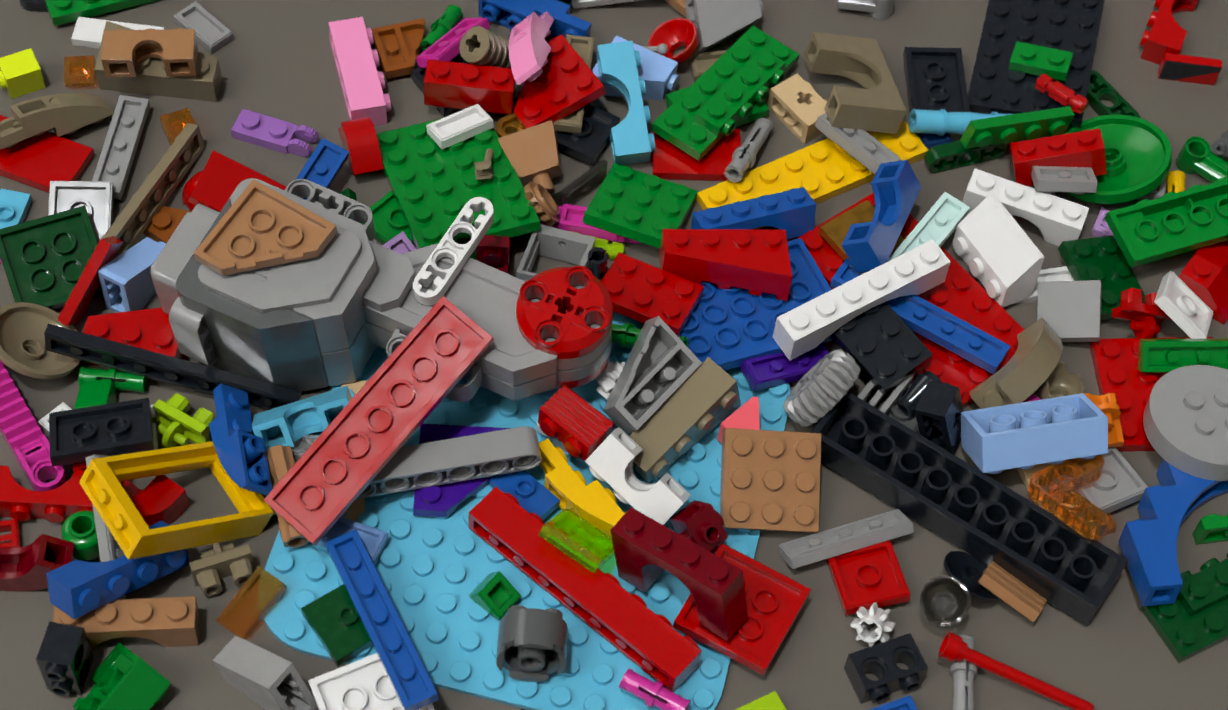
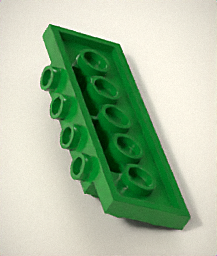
M752 26L653 122L651 131L700 161L724 135L728 137L733 132L740 119L745 120L750 115L753 106L757 102L762 103L766 99L773 86L778 85L784 80L786 73L798 62L800 54L755 26Z
M1228 177L1220 178L1214 183L1203 186L1201 184L1194 185L1182 192H1169L1157 199H1143L1135 205L1108 212L1105 220L1131 268L1227 241Z

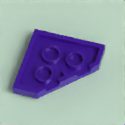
M421 424L419 444L510 428ZM493 476L415 489L413 516L448 517L469 496L471 498L488 486Z

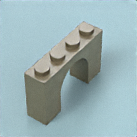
M813 32L804 53L810 72L847 77L865 88L834 85L824 108L831 127L897 134L901 123L906 119L907 109L903 104L899 89L895 85L891 70L887 66L884 54L877 40Z

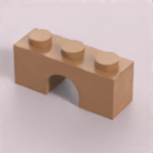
M195 29L103 30L101 61L106 78L136 77L139 63L150 57L163 60L167 77L197 76L198 44Z

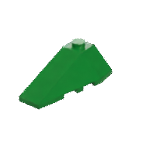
M118 643L90 678L94 686L85 698L78 697L72 708L75 710H150L153 705H157L162 701L171 682L139 656Z

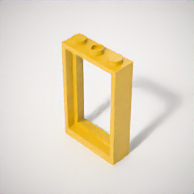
M213 441L91 459L79 481L128 560L260 535L274 513L270 506L263 501L264 497L262 494L243 489L230 478L218 458ZM209 467L239 513L149 529L119 481Z

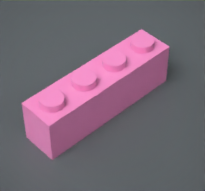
M363 17L328 22L330 44L349 119L354 120L370 116L374 126L387 124V112L391 111L389 94H383L382 89H385L383 72H377L376 67H379V57L377 50H372L370 46L374 45L371 28L365 27Z

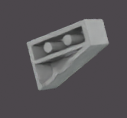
M659 316L651 318L645 322L603 411L625 433L636 431L702 362Z

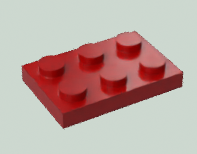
M620 252L601 280L610 294L613 311L644 324L647 320L659 316L677 336H679L695 309L704 290V286Z

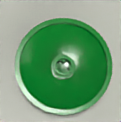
M1104 115L1082 121L1081 128L1070 127L1064 132V134L1100 128L1105 147L1107 174L1095 176L1098 182L1096 193L1077 195L1066 192L1077 199L1099 204L1131 201L1156 189L1165 180L1171 169L1172 153L1169 139L1159 127L1147 120L1129 115Z

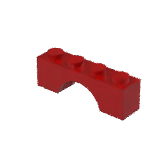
M1198 0L1155 1L1154 8H1157L1158 12L1152 10L1146 25L1151 28V31L1145 29L1139 46L1144 47L1141 59L1160 65L1165 53H1180L1187 31L1175 21L1173 15L1179 12H1194Z
M0 466V517L18 518V521L45 519L49 522L61 523L71 514L78 511L88 510L93 512L92 502L79 483L85 470H76L67 482L55 489L32 491L20 486L13 479L9 466Z

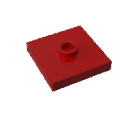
M890 540L826 559L845 616L855 614L861 606L865 607L868 611L874 602H877L878 608L910 601L911 594Z

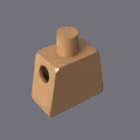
M552 120L498 138L500 147L514 167L523 187L530 182L542 185L550 195L555 192L551 179L560 177L562 169L557 135Z

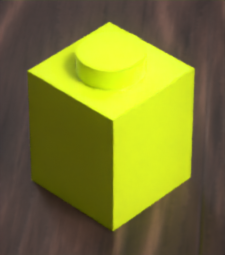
M31 48L0 58V88H6L11 99L45 88L41 68Z

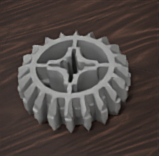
M842 349L831 351L812 366L800 381L797 382L795 387L790 390V394L784 401V410L795 423L797 422L802 427L816 423L829 410H832L853 386L860 372L859 365L848 353L846 354Z

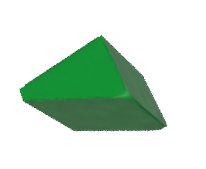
M102 379L82 382L74 408L79 409L117 402L113 380Z
M500 571L490 573L469 594V597L498 620L507 612L509 607L513 606L521 595Z

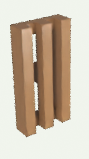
M991 561L978 581L979 584L1031 622L1037 619L1047 601L994 561Z

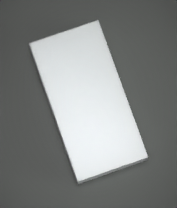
M479 104L426 125L427 134L441 149L494 128L493 119Z

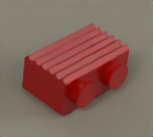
M563 385L539 409L538 423L541 430L549 437L554 436L558 438L560 442H563L568 453L574 457L579 456L584 461L614 431L615 423L567 385Z

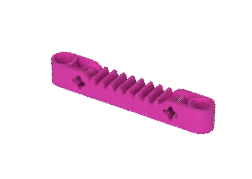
M0 360V432L33 491L55 489L67 482L63 466L52 467L50 443L42 433L40 426L38 427L29 407L26 406L18 388L15 387L12 378H10L7 369H5ZM55 479L52 482L44 483L46 480Z

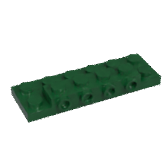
M1228 553L1226 555L1227 559L1221 562L1217 558L1208 560L1200 567L1201 571L1194 575L1190 571L1181 573L1183 586L1174 604L1142 606L1140 608L1178 663L1228 639Z

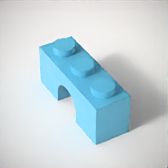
M348 385L254 414L252 423L254 434L264 438L267 451L270 447L277 445L291 446L292 448L301 437L315 432H323L351 401L352 397Z

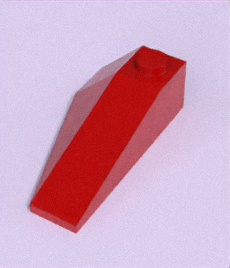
M1228 240L1199 248L1179 275V278L1213 311L1212 318L1223 325L1228 320Z

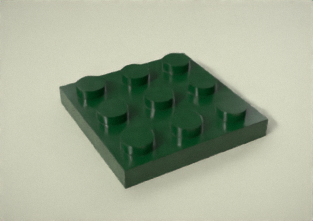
M85 205L0 229V258L15 303H34L51 310L64 307L98 245ZM101 283L93 298L103 296Z

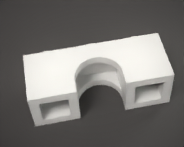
M618 427L585 462L590 466L591 473L597 479L605 480L614 489L613 492L620 501L625 504L629 503L634 509L664 525L691 495L668 473L653 484L639 481L633 473L632 466L634 459L643 449Z

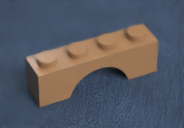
M196 596L114 600L76 619H73L54 606L53 622L83 627L92 651L100 643L120 637L145 638L155 641L163 647L199 646L200 614Z

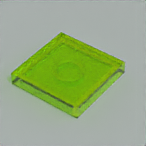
M568 508L543 525L538 534L593 573L615 555L612 538Z

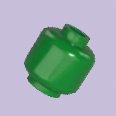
M85 510L71 514L64 521L61 532L63 540L74 543L72 557L82 561L100 557L94 513Z

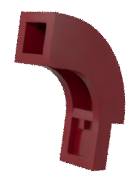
M484 235L476 247V260L509 274L511 238L509 236Z
M41 534L28 546L0 548V591L27 592L48 588L46 573L71 562L74 543Z

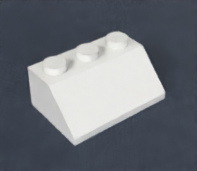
M991 194L957 225L952 246L956 254L961 256L969 266L971 273L986 288L987 294L994 298L1003 308L1032 296L1044 255L995 194Z

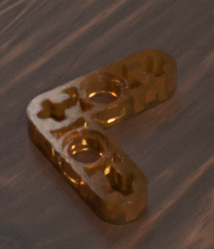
M1096 455L1092 459H1068L1061 464H1052L1031 475L1027 492L1034 501L1087 539L1097 540L1105 536L1109 521L1108 515L1075 491L1101 477L1104 465V458L1101 455ZM1061 475H1068L1072 478H1066ZM1061 503L1070 504L1074 507H1067L1062 505Z

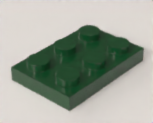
M1113 235L1062 241L1058 251L1073 280H1101V321L1114 319L1112 318V309L1121 306V292L1126 289H1141L1142 303L1145 304V294Z

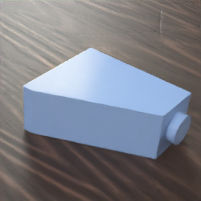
M615 36L611 43L626 42L628 40ZM633 43L634 51L639 50L641 57V68H637L639 78H644L646 95L642 96V99L663 100L669 90L673 92L678 84V62ZM596 64L592 72L600 81L598 64ZM603 84L606 94L603 96L624 97L617 89Z
M146 237L99 269L98 275L108 309L118 313L142 310L156 293L150 270L166 243L156 242Z

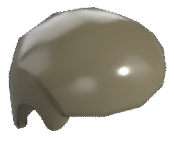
M1058 362L1050 376L1037 389L1040 399L1080 394L1085 391V387L1080 381V374L1071 375L1067 371V364L1065 362Z

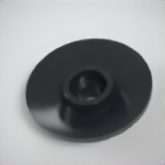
M951 551L945 556L943 560L944 568L949 577L954 581L958 591L964 595H971L984 601H996L999 599L978 582L987 568L986 564L972 555L961 551Z

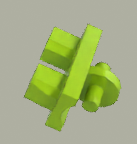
M175 393L166 403L158 399L153 405L154 410L158 411L156 422L160 425L157 428V432L163 435L162 445L164 447H175L177 444L183 446L187 445L189 441L194 444L210 442L209 423L215 419L211 411L200 408L193 417L187 415L186 413L191 408L190 402L178 393Z

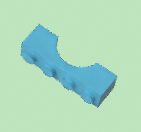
M633 41L597 45L596 58L600 82L617 89L626 99L629 109L623 121L611 128L610 143L613 161L619 165L649 162L651 151H655V140L653 133L648 134L646 124L651 122L649 106H643L642 96L646 95L644 78H639L637 68H641L639 50L634 51Z

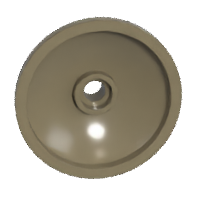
M26 302L4 305L0 307V360L10 369L27 377L36 379L64 377L73 372L81 360L47 351L45 348L44 332L48 324L74 331L77 330L73 325L66 326L59 322L58 316L60 314L42 305Z

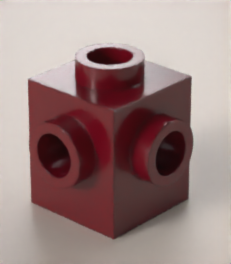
M694 500L669 518L678 534L711 553L717 551L719 544L729 538L723 528L725 525L724 520L714 510L712 504Z

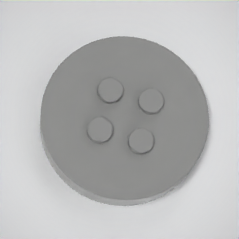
M1190 365L1166 373L1153 387L1143 414L1144 430L1150 444L1165 461L1189 475L1207 480L1228 481V370L1209 365Z

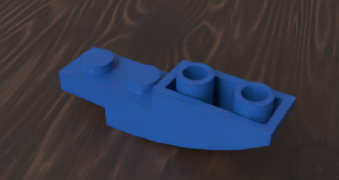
M478 0V16L488 18L489 22L497 23L510 30L533 12L541 16L547 11L554 19L550 27L551 33L549 36L555 38L562 34L566 39V34L590 37L591 23L570 15L571 5L557 0Z
M221 383L213 390L217 417L209 423L218 458L226 473L238 486L267 496L272 490L265 441L264 438L254 435L248 394L245 391Z

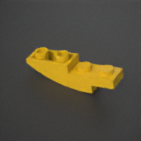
M548 438L540 442L539 448L542 462L539 465L546 473L544 487L560 500L559 508L586 529L612 541L610 530L626 513L617 505L612 491L607 487L603 488L597 479L587 485L583 475L578 470L574 471L568 464L567 457L560 447H554Z

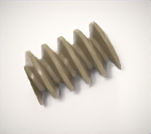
M479 25L469 29L462 37L459 50L460 55L467 62L475 65L511 67L508 39Z

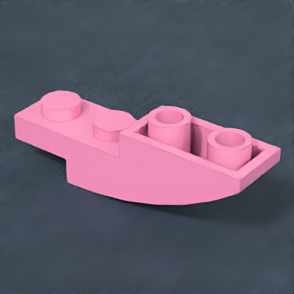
M547 11L541 16L533 12L513 27L510 33L509 60L514 80L518 85L525 80L532 82L543 72L542 67L549 61L547 56L551 47L545 41V38L551 33L550 27L554 19Z

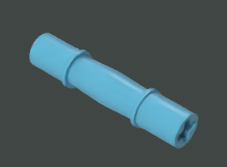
M912 109L909 115V130L911 133L938 134L940 136H943L945 133L963 135L971 120L1012 114L991 112L990 114L947 112L945 109Z

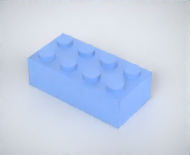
M1084 393L961 412V447L983 473L998 474L1005 469L1012 468L1029 469L1034 467V465L1043 463L1061 464L1065 460L1074 458L1092 459L1096 455L1108 453V417Z

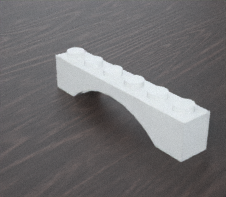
M932 239L778 316L772 337L790 361L816 348L841 326L870 308L897 297L920 295L943 283L951 261Z

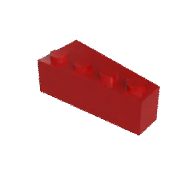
M662 229L659 249L660 269L697 284H702L703 281L712 282L721 289L730 290V286L748 289V294L761 296V293L764 292L777 295L776 299L787 301L792 281V271L786 230Z

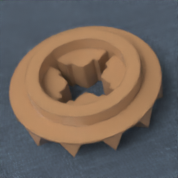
M534 182L528 183L524 187L525 198L530 201L529 205L533 206L541 221H544L547 225L552 226L560 221V211L553 197L542 185Z

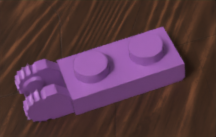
M242 109L231 129V135L235 139L284 154L300 155L301 157H308L312 151L311 146L307 142L315 143L319 138L318 132L314 128L312 129L305 125L298 126L246 109Z

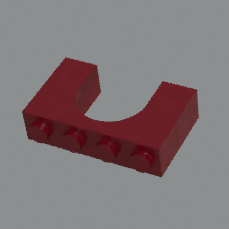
M632 507L610 530L618 576L621 579L646 592L665 570L669 571L690 590L695 598L699 624L726 641L730 639L748 617L743 570Z

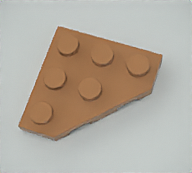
M253 179L193 254L196 261L224 276L318 257L338 231L337 226Z

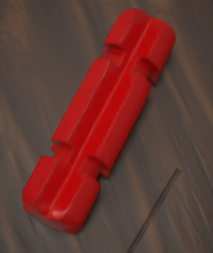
M1042 74L1036 80V89L1044 94L1048 92V96L1066 107L1070 105L1072 111L1077 114H1082L1086 110L1089 101L1080 94L1076 96L1074 90L1057 80L1053 82L1054 79L1047 74Z

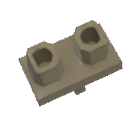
M219 542L211 544V550L200 553L201 559L189 562L195 587L199 586L205 597L219 594L222 591L220 579L232 576L235 586L239 587L253 582L252 569H254V563L249 544L234 548L233 543L220 547Z

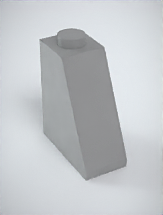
M686 0L687 19L695 24L699 33V43L694 53L707 52L752 27L762 17V1Z
M237 635L213 659L214 664L226 682L264 710H315L318 707L314 697L292 662Z

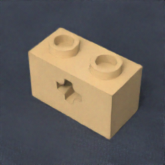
M795 74L770 89L767 106L803 144L823 134L814 125L817 118L826 113L824 108L827 100H824L809 82L804 81L798 74Z

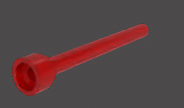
M949 631L941 643L938 656L947 661L953 662L956 660L960 662L964 660L1073 710H1094L1093 704L1089 701L967 647L968 644L963 641V637Z

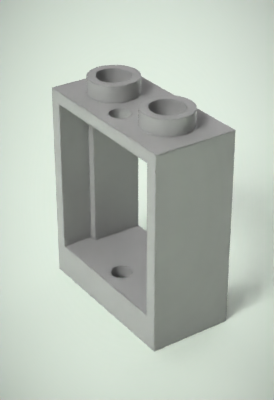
M540 224V230L533 232L516 271V277L528 281L536 276V273H532V269L538 255L587 267L588 253L594 248L596 238Z

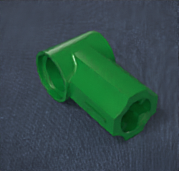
M1193 136L1186 140L1176 158L1178 169L1186 174L1197 173L1211 183L1220 178L1228 177V162L1211 152V146L1208 141L1199 136Z

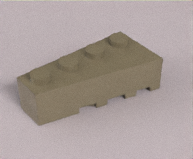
M107 20L104 30H133ZM102 36L94 69L100 89L217 102L222 81L217 57L198 51L197 76L167 77L163 60L150 57L139 63L136 77L106 78L101 61Z
M708 357L638 430L633 431L629 435L643 449L633 461V470L648 483L655 478L663 476L673 462L741 405L737 381Z

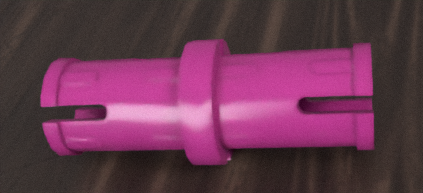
M630 668L624 674L619 685L620 689H624L646 701L645 705L650 708L656 706L661 710H688L691 703L690 700L664 688V683L660 681L655 683Z

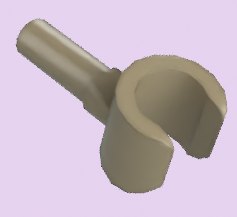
M492 149L486 150L482 162H474L476 180L493 178L491 160L494 152Z

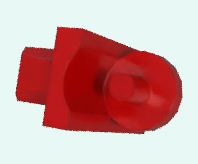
M1129 288L1122 291L1121 306L1112 309V318L1130 321V329L1134 330V335L1139 340L1151 339L1154 334L1159 333V325L1164 319L1172 320L1154 302L1157 293L1145 295L1144 304L1142 303V291L1137 288Z

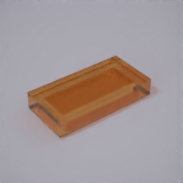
M258 566L216 621L234 635L247 640L287 589V586Z

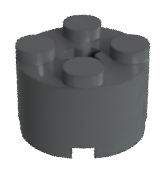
M521 605L509 607L507 614L500 620L498 627L496 655L498 669L502 671V667L509 671V677L524 682L546 681L549 678V674L556 671L557 676L562 674L566 668L568 626L563 620L562 612L555 608L542 610L526 608Z

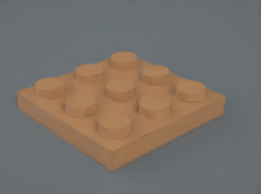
M736 428L722 429L720 515L725 524L723 528L819 532L821 433Z

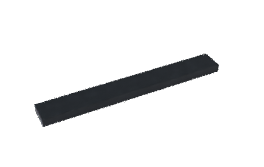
M48 324L44 332L45 348L47 351L214 395L213 390L222 383L247 392L249 405L266 410L301 400L302 391Z

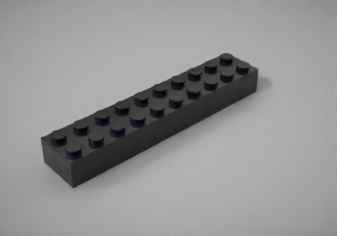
M848 391L840 399V402L822 417L811 432L821 433L822 464L895 509H899L908 517L983 563L989 565L991 561H994L1046 599L1048 603L1086 626L1091 622L1128 559Z

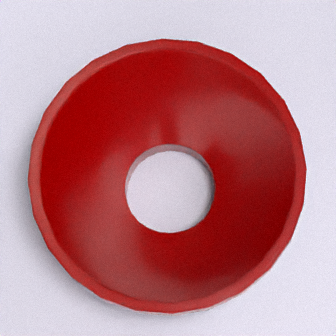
M670 19L653 31L649 38L648 46L666 44L668 52L663 56L681 64L695 52L699 43V33L695 24L689 19ZM686 46V49L677 55H673L674 51L678 47Z

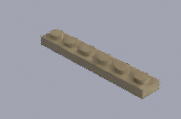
M188 123L182 132L177 135L173 144L162 155L159 163L147 175L144 183L133 194L129 203L116 217L115 222L106 234L101 237V239L115 236L123 241L114 258L134 246L152 221L153 216L158 213L204 150L205 146L199 125Z

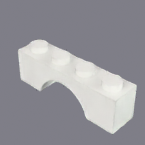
M974 169L962 201L970 207L969 214L987 196L995 194L1011 215L1025 218L1035 224L1042 232L1044 241L1060 246L1062 241L1078 240L1089 211V207L1042 191H1036V189L978 169Z

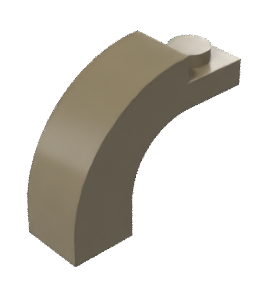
M1043 317L1017 335L1018 348L1009 362L970 391V397L980 409L1022 403L1053 372L1061 358L1063 345L1059 336Z

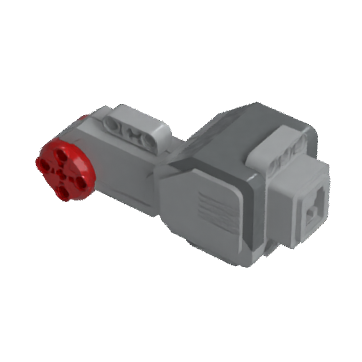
M249 178L243 180L236 187L221 212L200 203L194 207L192 212H187L153 263L150 274L163 312L169 314V323L179 351L182 354L219 370L303 392L356 382L377 346L386 349L387 358L394 352L434 306H426L416 301L413 292V281L438 243L403 254L397 253L377 244L373 239L375 236L373 214L371 209L365 204L306 179H296L285 190H282L259 179ZM253 179L337 226L338 231L318 257L224 276L196 261L193 253ZM443 257L437 261L436 265L440 269H449L455 262L451 258ZM469 257L444 294L446 299L495 340L461 378L466 379L468 382L463 385L456 384L446 397L451 400L467 402L475 396L479 387L482 386L516 401L552 389L562 388L563 385H567L569 388L585 385L604 373L608 367L612 350V300L603 283L593 276V273L587 267L552 268L537 274L528 281H524ZM434 275L429 287L422 286L423 293H426L428 290L434 291L433 283L436 279Z

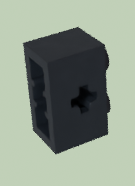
M928 381L915 407L920 435L953 455L961 441V412H964L959 387L949 383Z

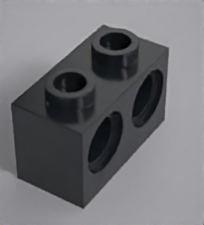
M49 621L36 658L46 687L52 693L59 696H69L70 694L82 695L94 660L85 629L83 627Z
M911 633L849 654L844 670L860 703L863 704L871 700L873 703L884 701L891 696V693L900 690L910 692L922 685L928 667ZM896 663H904L909 667V669H901L896 665ZM872 673L876 675L879 680H870L865 676V674Z

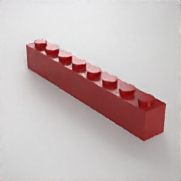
M495 487L469 512V529L653 679L664 683V688L674 692L699 666L702 651L691 637L687 635L682 636L673 628L671 622L666 617L652 612L647 608L646 603L641 597L627 592L621 587L616 577L610 573L605 574L595 566L594 561L587 554L577 552L570 546L568 540L562 534L552 532L545 526L543 520L537 514L529 513L522 508L512 494L504 493Z

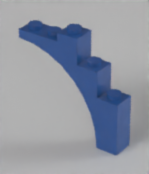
M1162 458L1156 473L1160 485L1145 488L1137 507L1142 519L1126 522L1118 541L1124 558L1128 559L1127 566L1142 606L1175 603L1183 586L1177 564L1176 541L1179 528L1196 508L1211 498L1227 493L1228 481L1207 480L1189 475L1175 468Z

